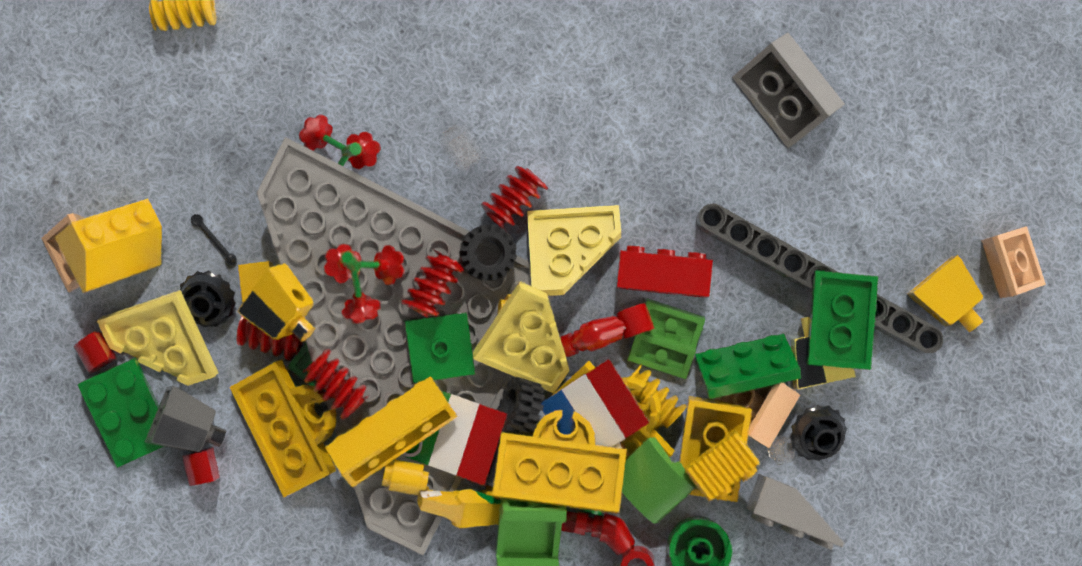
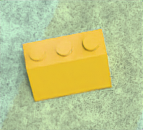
M149 199L71 222L55 237L83 293L161 265L162 225Z
M689 396L679 461L685 468L733 430H736L747 444L752 409L720 400ZM740 478L730 486L732 491L721 500L738 502ZM698 487L689 494L705 497Z

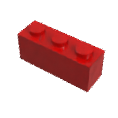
M627 246L626 251L620 250L616 289L708 298L710 297L713 260L706 259V254L688 252L687 257L675 256V250L657 249V254L645 253V247Z

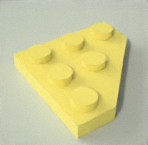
M619 205L527 211L532 287L547 293L548 296L564 295L621 238Z
M519 282L474 349L473 359L514 377L540 383L542 388L554 393L570 370L547 293Z
M181 290L114 312L97 320L110 349L120 354L125 352L136 357L139 363L158 372L163 370L177 377V381L187 386L214 378L218 374V370Z

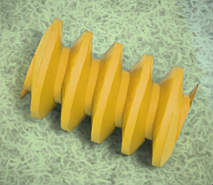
M215 0L149 1L150 19L155 31L157 25L161 31H167L169 24L174 30H178L181 22L187 29L192 27L193 21L198 27H203L205 20L211 26L216 24Z
M641 364L629 377L643 380L647 385L641 392L634 393V397L639 403L647 404V399L656 392L661 404V415L654 429L657 430L663 426L667 429L683 413L687 405L682 404L675 407L678 397L675 395L667 399L669 388L664 387L657 390L660 379L656 378L649 382L651 371L646 370L640 373Z

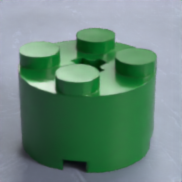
M694 516L681 520L671 530L667 540V554L673 566H729L732 559V545L725 530L716 522L706 517ZM702 542L706 551L700 552L699 556H696L692 547Z

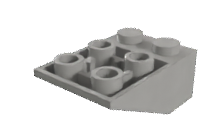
M761 474L758 475L746 509L752 512L751 518L773 527L774 522L780 523V529L799 538H803L804 533L811 535L810 541L831 550L834 545L843 548L844 542L796 488Z

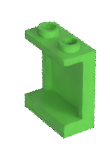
M500 498L495 550L496 566H559L558 554L562 522L566 521V507Z

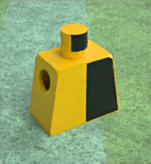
M285 263L268 268L237 310L240 315L276 340L293 333L303 342L315 331V328L305 319V316L313 307V300Z

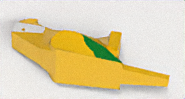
M487 485L485 490L480 491L470 489L450 492L430 490L428 486L425 491H419L417 503L421 511L445 517L457 528L498 525L500 500L498 497H493V487L491 485Z

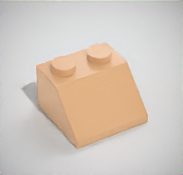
M779 383L718 397L714 400L751 408L752 413L748 437L770 448L799 399L800 394L786 384Z

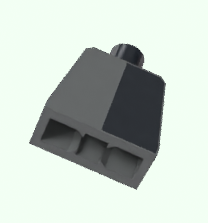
M169 386L165 389L145 442L190 452H200L205 442L220 447L225 438L226 430L212 425L216 414L213 408L180 388Z

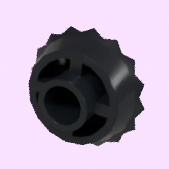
M197 271L194 275L187 276L185 282L180 284V290L196 324L203 327H217L221 323H226L228 317L233 315V308L236 305L234 300L235 292L230 289L229 282L223 280L220 274L214 275L210 271L204 273Z
M816 405L814 408H806L803 414L797 415L796 422L791 425L792 433L789 438L792 441V448L797 451L798 456L805 457L807 460L820 461L832 457L844 444L847 431L845 418L840 415L839 410H833L829 405L825 407Z

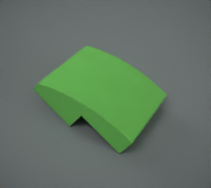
M647 298L645 304L653 321L654 329L634 337L628 361L686 379L705 323V317Z
M656 437L648 438L625 460L622 493L653 524L659 523L697 487L685 472L681 462H672Z

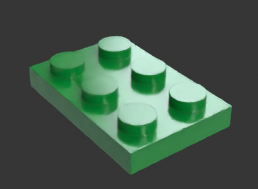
M814 271L806 365L871 370L878 276Z
M785 334L769 335L762 339L739 342L735 345L709 349L695 354L696 364L709 399L801 379L800 367Z
M136 357L77 384L117 468L164 447L145 442L159 404Z

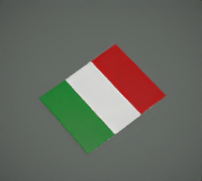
M441 391L458 417L424 439L419 454L407 458L485 485L507 413ZM419 443L406 451V453L416 452L419 448Z

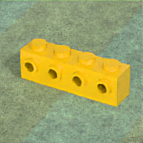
M430 376L426 380L415 384L411 390L399 398L391 400L374 415L363 419L359 425L347 433L336 437L325 448L341 475L353 488L458 416Z

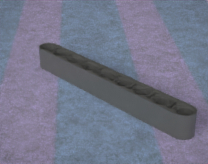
M707 204L697 214L696 222L699 229L811 293L813 289L811 276L814 271L837 272L718 204ZM706 211H714L719 217L718 225L708 226L703 220L704 213ZM733 226H740L744 229L745 239L742 242L732 239L730 230ZM760 241L770 243L772 253L769 257L761 256L758 253L757 245ZM787 256H793L798 260L799 267L796 272H790L785 268L784 261ZM877 294L876 304L878 305L879 312L875 317V329L921 354L934 353L942 347L943 335L937 327ZM896 316L902 317L905 321V329L901 333L896 332L893 328L892 323ZM924 331L928 332L932 337V344L928 348H924L920 343V335Z

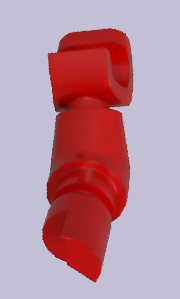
M642 303L619 311L615 316L586 322L580 325V329L575 330L573 334L568 333L560 338L565 355L569 358L578 354L579 351L589 350L593 352L622 338L626 339L654 329V324L646 304Z
M567 511L566 521L562 522L561 531L585 535V532H589L591 537L600 538L599 542L606 543L616 555H622L621 566H629L628 563L635 558L644 560L647 566H655L654 556L648 548L633 546L635 540L624 520L608 513H604V516L594 515V518L588 517L589 513Z

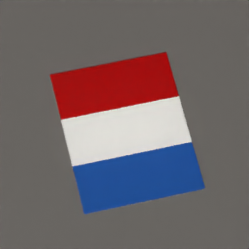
M610 359L604 361L541 403V405H544L543 413L545 416L554 411L562 410V419L557 423V429L564 435L571 434L575 430V425L572 421L574 411L582 415L587 421H590L595 432V445L613 447L650 423Z

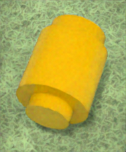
M394 460V462H390L385 466L381 486L389 487V491L418 496L420 490H426L429 472L423 471L424 465Z

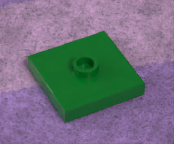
M467 312L405 321L413 383L424 381L430 376L433 380L475 374Z

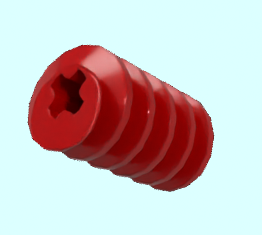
M516 166L515 171L518 178L508 175L506 179L510 186L498 185L501 196L491 193L490 198L493 204L481 203L485 214L500 228L505 229L504 223L512 226L516 224L512 217L513 214L520 217L524 216L520 206L532 207L529 196L540 199L538 187L545 190L549 189L528 168Z
M435 249L433 251L437 254V257L429 255L426 257L431 268L421 266L419 269L425 278L415 277L413 280L419 289L409 288L407 290V293L413 300L402 299L401 301L402 304L427 318L428 315L439 316L440 313L434 307L435 304L445 305L446 301L440 294L452 293V290L446 283L458 282V279L453 275V271H464V268L458 262Z
M243 316L240 318L236 336L239 346H244L248 342L249 348L255 350L260 345L261 352L265 354L272 348V353L275 357L280 356L284 351V358L288 361L300 351L303 342L293 333L276 340Z
M326 349L303 371L308 372L304 382L307 384L316 380L317 383L313 391L316 393L325 389L326 392L322 400L325 402L334 398L335 401L331 409L334 411L343 407L344 410L340 416L343 420L352 414L369 395L363 397L367 388L365 385L354 388L358 379L356 376L345 379L349 370L347 367L336 370L340 361L338 358L327 361L331 351Z

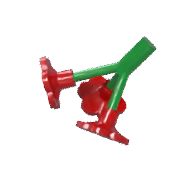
M319 114L315 118L309 117L305 120L304 128L299 133V140L304 143V147L314 151L316 148H324L328 143L341 150L342 157L337 164L344 166L347 160L351 161V165L355 169H362L365 166L372 167L377 163V154L380 152L381 146L379 142L373 140L371 133L364 131L359 135H349L346 140V146L331 138L333 127L328 123V118L325 115Z
M340 244L336 249H329L325 253L327 262L323 269L326 275L333 276L337 283H345L349 278H352L355 293L352 299H348L344 303L345 308L341 311L342 317L351 319L356 324L362 323L365 320L375 319L378 316V310L381 308L380 301L371 299L369 295L361 292L359 282L360 269L373 268L377 279H382L386 285H393L396 278H401L404 274L402 266L404 257L402 252L395 251V248L391 245H386L381 252L376 253L373 262L361 261L360 253L352 251L351 247L347 244Z

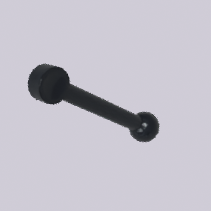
M199 214L193 215L191 223L194 226H199L223 254L226 264H235L236 256L229 253L203 223V217Z

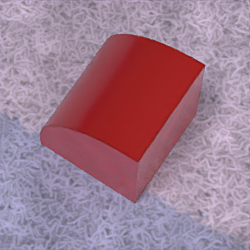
M92 332L74 345V349L88 374H92L117 360L102 332Z
M214 448L182 455L189 486L214 482L220 478Z

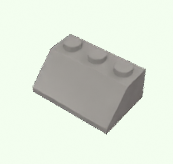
M789 33L770 43L732 77L788 149L845 105Z

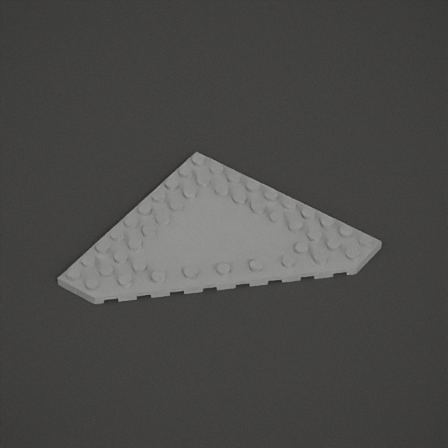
M285 137L257 191L258 199L280 264L285 263L291 269L313 300V307L305 316V319L315 328L313 334L306 339L312 362L326 349H329L331 352L327 361L338 358L340 361L336 370L347 367L349 370L345 379L356 376L358 379L354 388L365 385L367 388L363 397L369 395L352 414L343 420L340 416L344 408L336 409L335 431L338 437L359 425L366 417L377 413L391 400L399 398L417 384L413 383L405 321L427 317L402 304L401 301L402 299L413 300L407 293V290L409 288L419 289L413 280L415 277L425 278L419 269L421 266L431 268L426 257L427 255L437 257L433 249L455 260L462 266L461 257H459L460 245L465 235L470 231ZM488 240L481 242L476 249L477 259L484 265L494 264L500 256L498 245ZM340 244H347L351 247L352 251L360 253L361 261L372 262L376 253L381 252L386 245H391L395 248V251L402 252L404 257L402 263L404 274L401 278H396L393 285H386L382 279H377L373 268L360 269L359 282L361 292L369 295L371 299L380 301L381 308L378 310V316L375 319L365 320L362 323L356 324L351 319L342 317L341 311L345 308L344 303L348 299H352L355 292L352 278H349L345 283H337L333 276L325 274L323 269L327 262L325 253L329 249H336ZM517 256L512 270L504 277L493 281L476 279L469 275L465 268L463 272L453 271V275L458 279V282L446 283L452 290V293H441L440 296L446 303L445 305L435 304L434 307L439 311V316L467 312L472 352L496 318L500 299L505 300L507 294H512L519 282L532 287L531 265L529 261ZM548 296L550 303L554 296ZM474 360V375L434 380L441 391L497 410L500 399L504 396L503 391L507 389V384L509 381L511 382L513 376ZM334 398L326 401L328 410L331 409L335 401ZM422 441L419 443V448L416 452L411 454L405 452L395 459L424 465L423 471L429 472L427 486L430 490L456 491L462 480V477L407 458L414 457L420 453ZM385 466L356 485L354 489L367 528L424 555L442 516L421 511L417 503L418 496L389 491V487L381 486Z

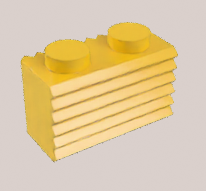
M733 430L685 467V472L708 501H711L714 497L719 501L732 491L730 486L739 478L744 482L758 471L756 466L760 462L738 432Z

